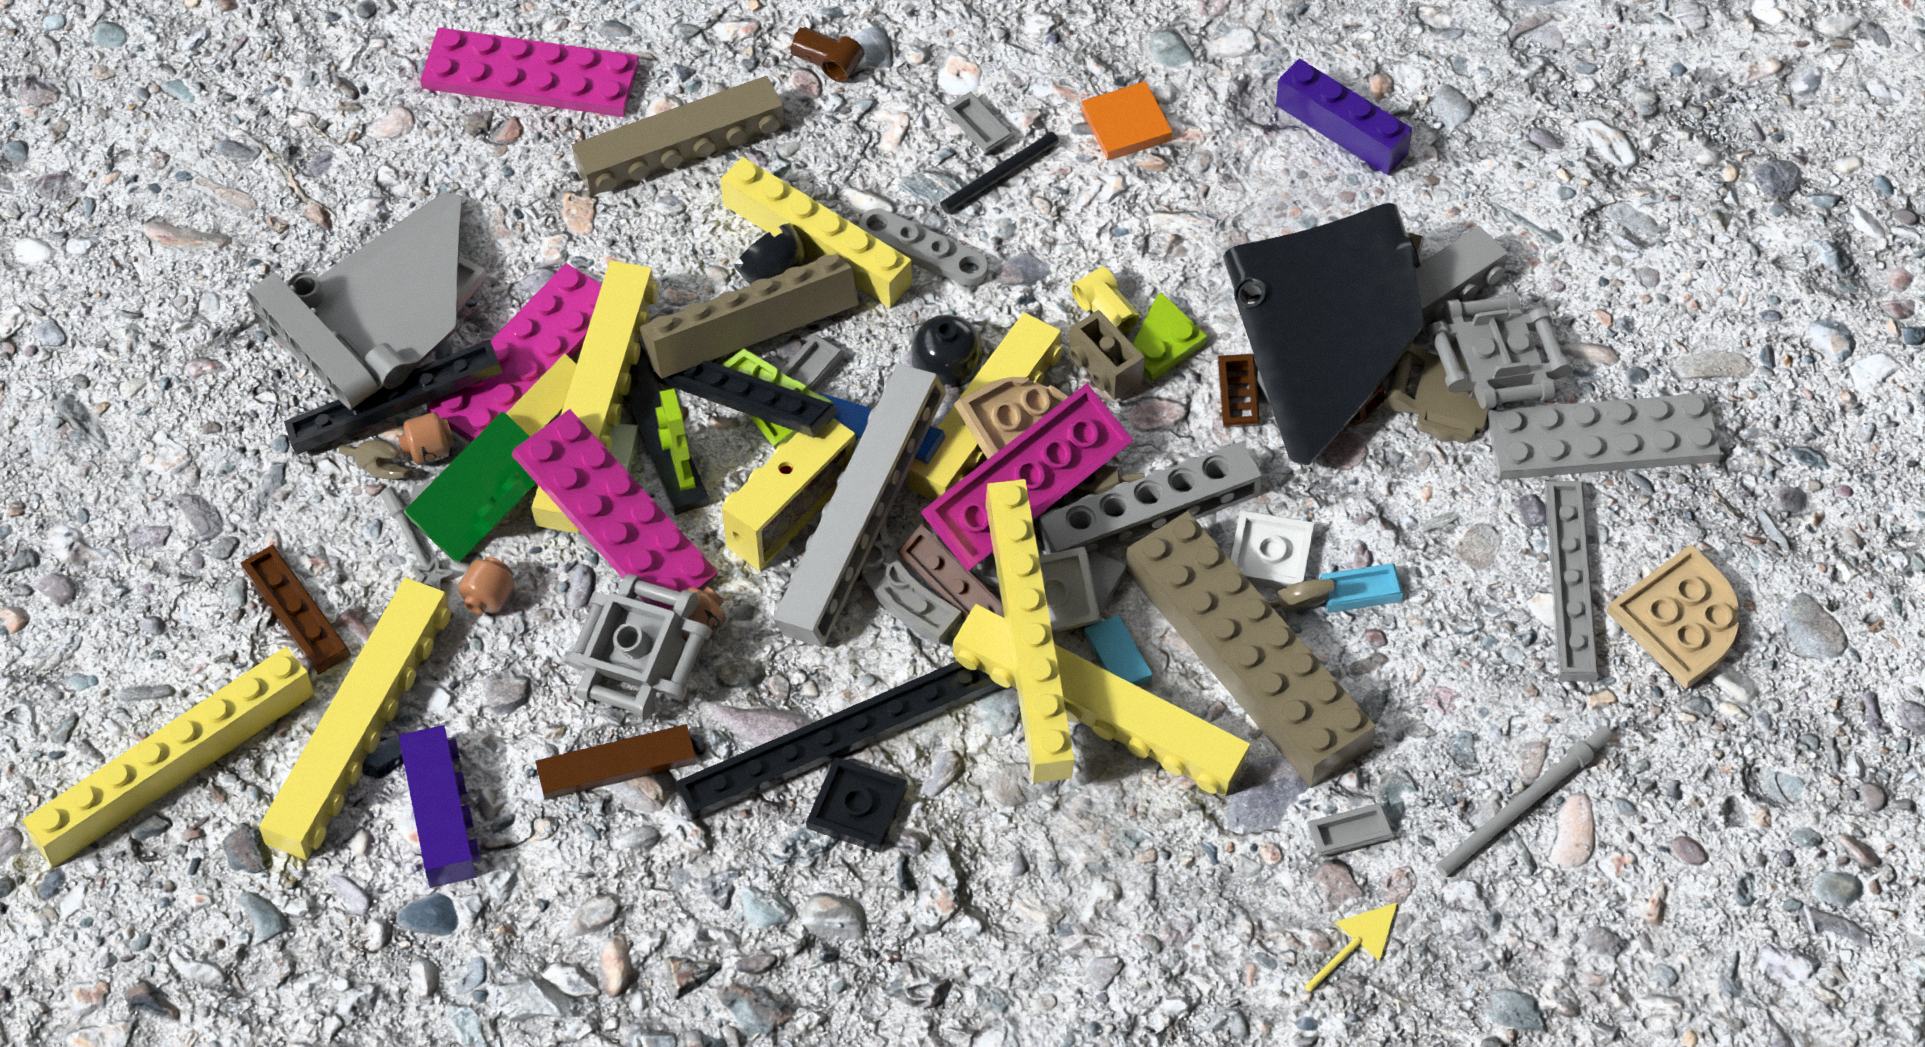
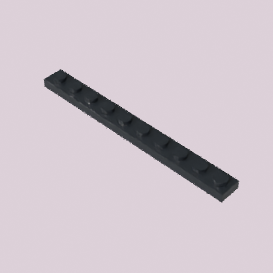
M956 661L675 781V788L690 819L694 820L833 760L834 757H840L1002 686L995 683L989 674L977 668L976 670L967 669Z

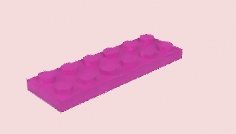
M438 27L420 81L422 89L624 117L640 63L639 55Z
M565 263L491 340L503 373L433 400L426 407L427 413H437L441 419L447 418L450 430L472 442L500 412L507 413L564 353L572 359L582 349L602 285Z
M1086 383L920 513L964 568L969 571L993 552L986 510L988 483L1025 479L1032 520H1034L1134 440L1089 384Z
M571 409L514 448L513 458L623 579L630 573L642 577L644 582L682 592L690 587L701 590L716 578L718 571ZM639 596L647 604L668 610L672 606Z

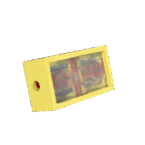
M833 418L815 438L797 432L787 443L780 444L774 451L772 458L763 467L756 468L749 476L747 483L738 492H732L725 499L722 506L726 548L761 571L831 500L837 488L838 477L843 470H846L852 457L853 447L856 442L855 433Z

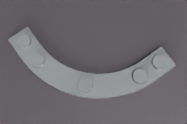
M885 519L860 574L870 591L891 614L932 642L940 645L961 621L962 611L920 585L906 571L900 561L896 560L890 546Z

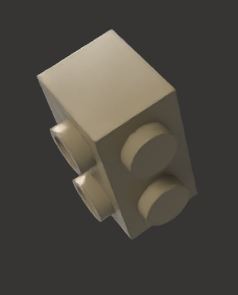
M1100 310L1070 327V358L1075 365L1083 367L1091 375L1095 386L1100 391H1106L1115 401L1143 383L1145 357Z

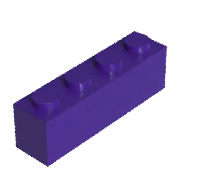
M1299 58L1278 79L1277 107L1384 174L1389 175L1409 154L1412 127Z
M445 725L399 735L429 887L433 888L477 878L474 863L481 862L476 838L470 840L468 838L467 829L474 828L470 806H462L460 795L467 794L463 771L455 772L453 762L460 761L456 738L448 739Z

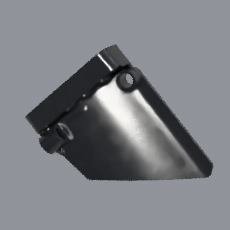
M1393 203L1381 204L1357 214L1296 233L1240 244L1228 249L1223 255L1234 289V298L1288 457L1294 463L1310 465L1325 450L1376 391L1423 328L1424 319L1416 277V269L1421 267V262L1410 236L1407 235L1398 207ZM1257 301L1253 304H1248V302Z

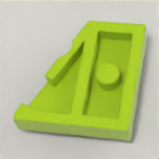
M1161 292L1156 296L1132 345L1145 357L1144 375L1153 382L1207 344V335Z
M675 389L660 391L661 407L655 408L659 424L658 432L662 449H670L681 491L695 488L694 477L688 460L690 455L683 418Z

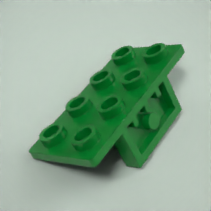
M500 412L404 510V514L455 563H459L536 484L532 477L512 456L514 448L526 441L530 436L505 412Z

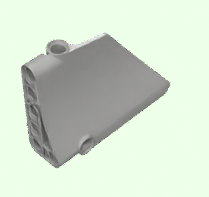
M441 193L319 277L310 271H300L289 279L287 285L273 272L246 291L254 317L263 331L305 365L348 409L351 410L383 387L394 389L400 386L415 368L455 332L457 328L458 262L462 214L461 197L457 194Z

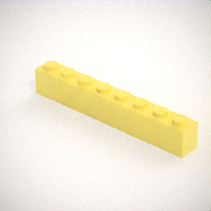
M612 260L609 261L561 412L562 415L571 409L609 452L612 445V437L609 436L612 426H618L621 417V405L619 403L622 395H627L630 389L631 375L629 371L631 364L636 365L640 355V343H638L641 335L640 326L649 323L650 315L647 312L650 304L656 303L659 293V284L654 282L652 267ZM538 485L531 507L536 526L579 534L580 531Z
M1026 480L988 483L986 510L1033 783L1070 779L1073 773L1074 754Z
M404 577L260 823L259 828L265 845L304 860H308L313 849H318L325 838L326 826L332 816L336 817L340 813L344 804L345 793L350 785L356 784L359 780L364 760L368 753H373L376 750L381 737L380 732L386 722H391L395 717L399 699L404 691L411 689L419 664L422 660L428 659L433 649L434 638L440 629L446 628L450 620L451 609L449 608L444 591Z
M975 604L953 640V656L965 668L970 670H976L977 668L989 674L991 679L998 685L1007 688L1012 686L1017 689L1005 618ZM1054 644L1068 721L1074 723L1080 721L1090 726L1101 738L1106 740L1115 739L1125 744L1127 749L1134 755L1141 758H1147L1148 756L1161 763L1162 767L1169 773L1177 776L1183 774L1196 781V784L1204 791L1212 794L1218 792L1226 797L1247 759L1249 743Z
M285 646L24 818L22 821L33 844L54 869L314 696L308 672Z

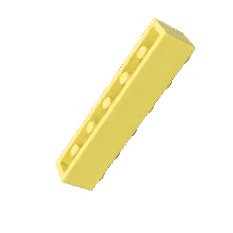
M742 157L720 179L724 206L766 232H770L774 237L782 233L779 226L790 223L803 240L808 258L817 261L821 256L837 253L852 267L855 287L887 307L891 308L912 286V264L910 258L745 157Z
M1023 312L959 399L993 381L1008 377H1027L1029 381L1042 384L1044 373L1050 366H1056L1063 354L1061 330ZM955 405L937 427L944 430L946 438L927 465L914 459L907 473L908 489L932 501H935L983 464L986 459L985 454Z

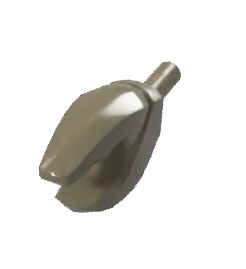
M369 440L359 444L357 448L340 445L339 447L340 454L356 457L357 465L366 469L368 473L375 477L394 480L405 478L410 474L408 469L397 464H391L387 460L395 458L400 454V451L387 441Z
M1104 464L1085 479L1092 480L1091 483L1079 484L1072 491L1081 498L1087 495H1098L1113 489L1122 482L1130 483L1144 478L1145 473L1119 475L1118 467Z
M1332 579L1298 582L1278 590V598L1267 600V602L1273 609L1281 607L1284 612L1310 609L1328 600L1329 593L1335 590V584Z

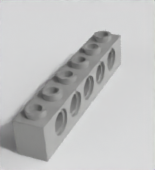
M1243 441L1233 445H1223L1214 452L1198 458L1190 457L1179 465L1166 470H1155L1146 477L1130 483L1122 482L1113 489L1098 495H1087L1078 502L1068 506L1052 508L1043 515L1038 516V537L1047 554L1083 546L1087 551L1088 558L1093 550L1104 554L1141 540L1187 511L1195 519H1199L1260 496L1262 474ZM1211 477H1220L1222 479H1213ZM1178 489H1185V490H1187V491H1186V492H1180V491H1178ZM1143 502H1152L1154 504H1144ZM1111 514H1117V515H1120V516H1119V517H1111V516H1109V515H1111ZM1075 527H1084L1086 529L1078 530Z

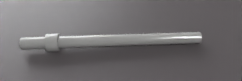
M1603 725L1584 742L1577 741L1566 751V757L1436 864L1438 872L1442 876L1447 877L1577 767L1581 769L1594 759V753L1613 738L1611 730Z

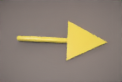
M1397 903L1336 921L1335 924L1352 937L1353 940L1305 986L1306 990L1312 991L1359 945L1380 961Z

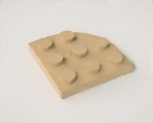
M1008 377L981 387L959 399L954 405L986 458L989 459L1067 399L1068 396L1052 385L1046 387L1029 381L1027 377Z
M1692 544L1609 603L1607 613L1685 689L1704 677L1724 660L1732 648L1738 631L1737 610L1739 606L1733 588L1725 576Z

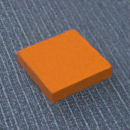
M1146 81L1081 101V110L1107 161L1172 141L1173 132Z

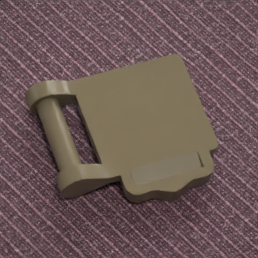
M1411 343L1398 361L1391 390L1385 393L1383 399L1384 407L1394 412L1419 414L1417 428L1422 432L1433 435L1441 442H1470L1475 431L1483 430L1489 408L1482 409L1477 398L1470 399L1468 391L1450 392L1445 383L1447 375L1439 355L1426 352L1421 347ZM1424 364L1415 399H1412L1405 394L1412 365Z

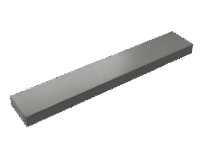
M1546 481L1544 494L1558 681L1597 682L1598 663L1583 481Z

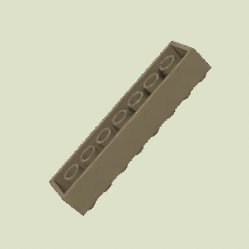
M1189 511L1127 548L1126 573L1310 788L1372 749L1376 725Z

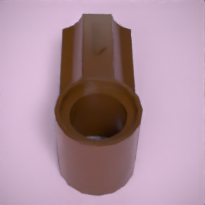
M800 27L797 30L790 46L791 55L820 66L830 79L837 82L847 81L865 54L861 44L851 37L841 36L836 40L807 27Z

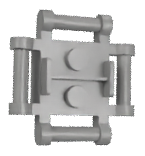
M1516 292L1503 293L1502 297L1468 302H1459L1458 299L1445 301L1444 314L1448 324L1438 321L1430 324L1426 329L1429 341L1435 344L1446 372L1445 383L1448 390L1452 393L1468 391L1470 399L1477 398L1482 409L1494 408L1497 403L1526 399L1553 400L1555 387L1552 379L1563 378L1572 371L1570 361L1567 357L1563 356L1551 327L1552 317L1547 308H1538L1529 314H1522L1519 296ZM1475 315L1473 321L1464 322V316ZM1537 330L1550 362H1541L1529 331Z
M630 573L624 577L617 594L609 593V595L593 592L589 601L591 608L573 651H568L564 663L570 667L584 671L577 689L578 699L590 703L597 700L632 711L635 717L645 720L649 719L653 713L654 699L657 692L683 701L687 693L685 685L703 641H708L712 632L710 627L688 619L689 615L697 608V593L688 590L678 592L644 582L642 577ZM642 596L672 605L674 608L671 611L634 600V598ZM681 634H688V640L678 661L676 669L673 673L671 681L663 679L664 677L669 678L671 676L674 666L677 662V659L683 646L682 643L679 641ZM603 675L640 687L637 697L599 686L601 676Z

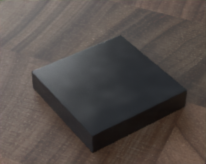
M834 757L806 820V828L880 853L907 791L908 782L905 779Z

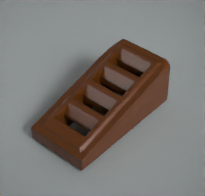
M1254 354L1218 356L1217 368L1223 428L1259 426L1260 416ZM1247 371V376L1227 378L1228 372ZM1248 384L1249 388L1228 390V385ZM1250 397V402L1229 403V398ZM1251 409V416L1230 417V411Z

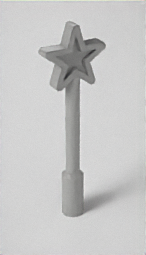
M393 487L385 488L381 492V496L392 518L397 519L420 566H412L413 574L419 578L417 582L442 590V583L454 579L453 571L440 569L437 556L433 557L429 563L404 514L405 508Z

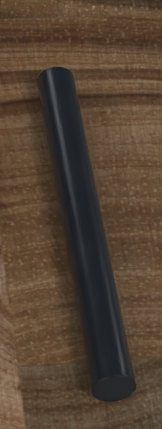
M1052 131L941 201V208L945 213L949 214L1058 144V137Z

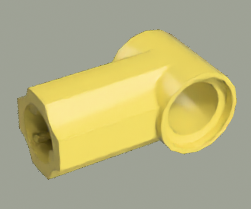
M1101 266L1071 284L1073 297L1084 311L1092 310L1096 312L1100 310L1123 335L1132 331L1135 324L1139 322L1140 314L1119 292L1116 279L1106 267Z

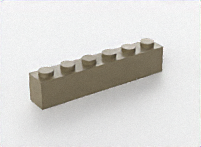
M766 75L573 143L572 150L575 167L590 196L601 192H608L615 187L632 181L642 180L654 173L675 168L685 162L709 156L713 152L730 146L740 145L747 140L764 134H771L778 129L784 128V107Z
M837 253L834 255H824L815 262L801 267L789 268L784 273L769 279L756 280L750 286L736 291L724 292L717 298L707 302L691 304L685 310L672 315L656 317L650 323L640 326L647 362L662 379L700 365L705 360L716 359L857 306L859 303L853 270Z

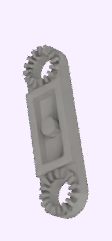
M870 209L860 218L859 226L862 230L910 258L911 263L945 279L950 278L958 284L961 283V286L965 287V285H968V288L972 285L977 287L979 283L982 284L987 278V259L983 254L884 209ZM877 221L879 223L881 221L887 227L881 231H873L868 228V225L870 226L871 222L875 223ZM967 263L969 265L973 263V265L977 264L979 270L975 273H965L961 270V267H963V264L966 266Z

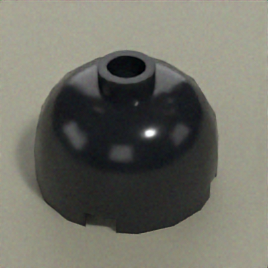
M790 223L779 226L782 233L775 237L770 232L762 236L739 257L743 264L735 263L734 267L750 285L756 280L769 279L780 275L789 268L806 265V246Z
M945 314L928 319L915 332L911 345L912 367L937 374L941 383L951 384V388L960 387L972 381L981 369L983 348L980 334L970 322L960 316Z

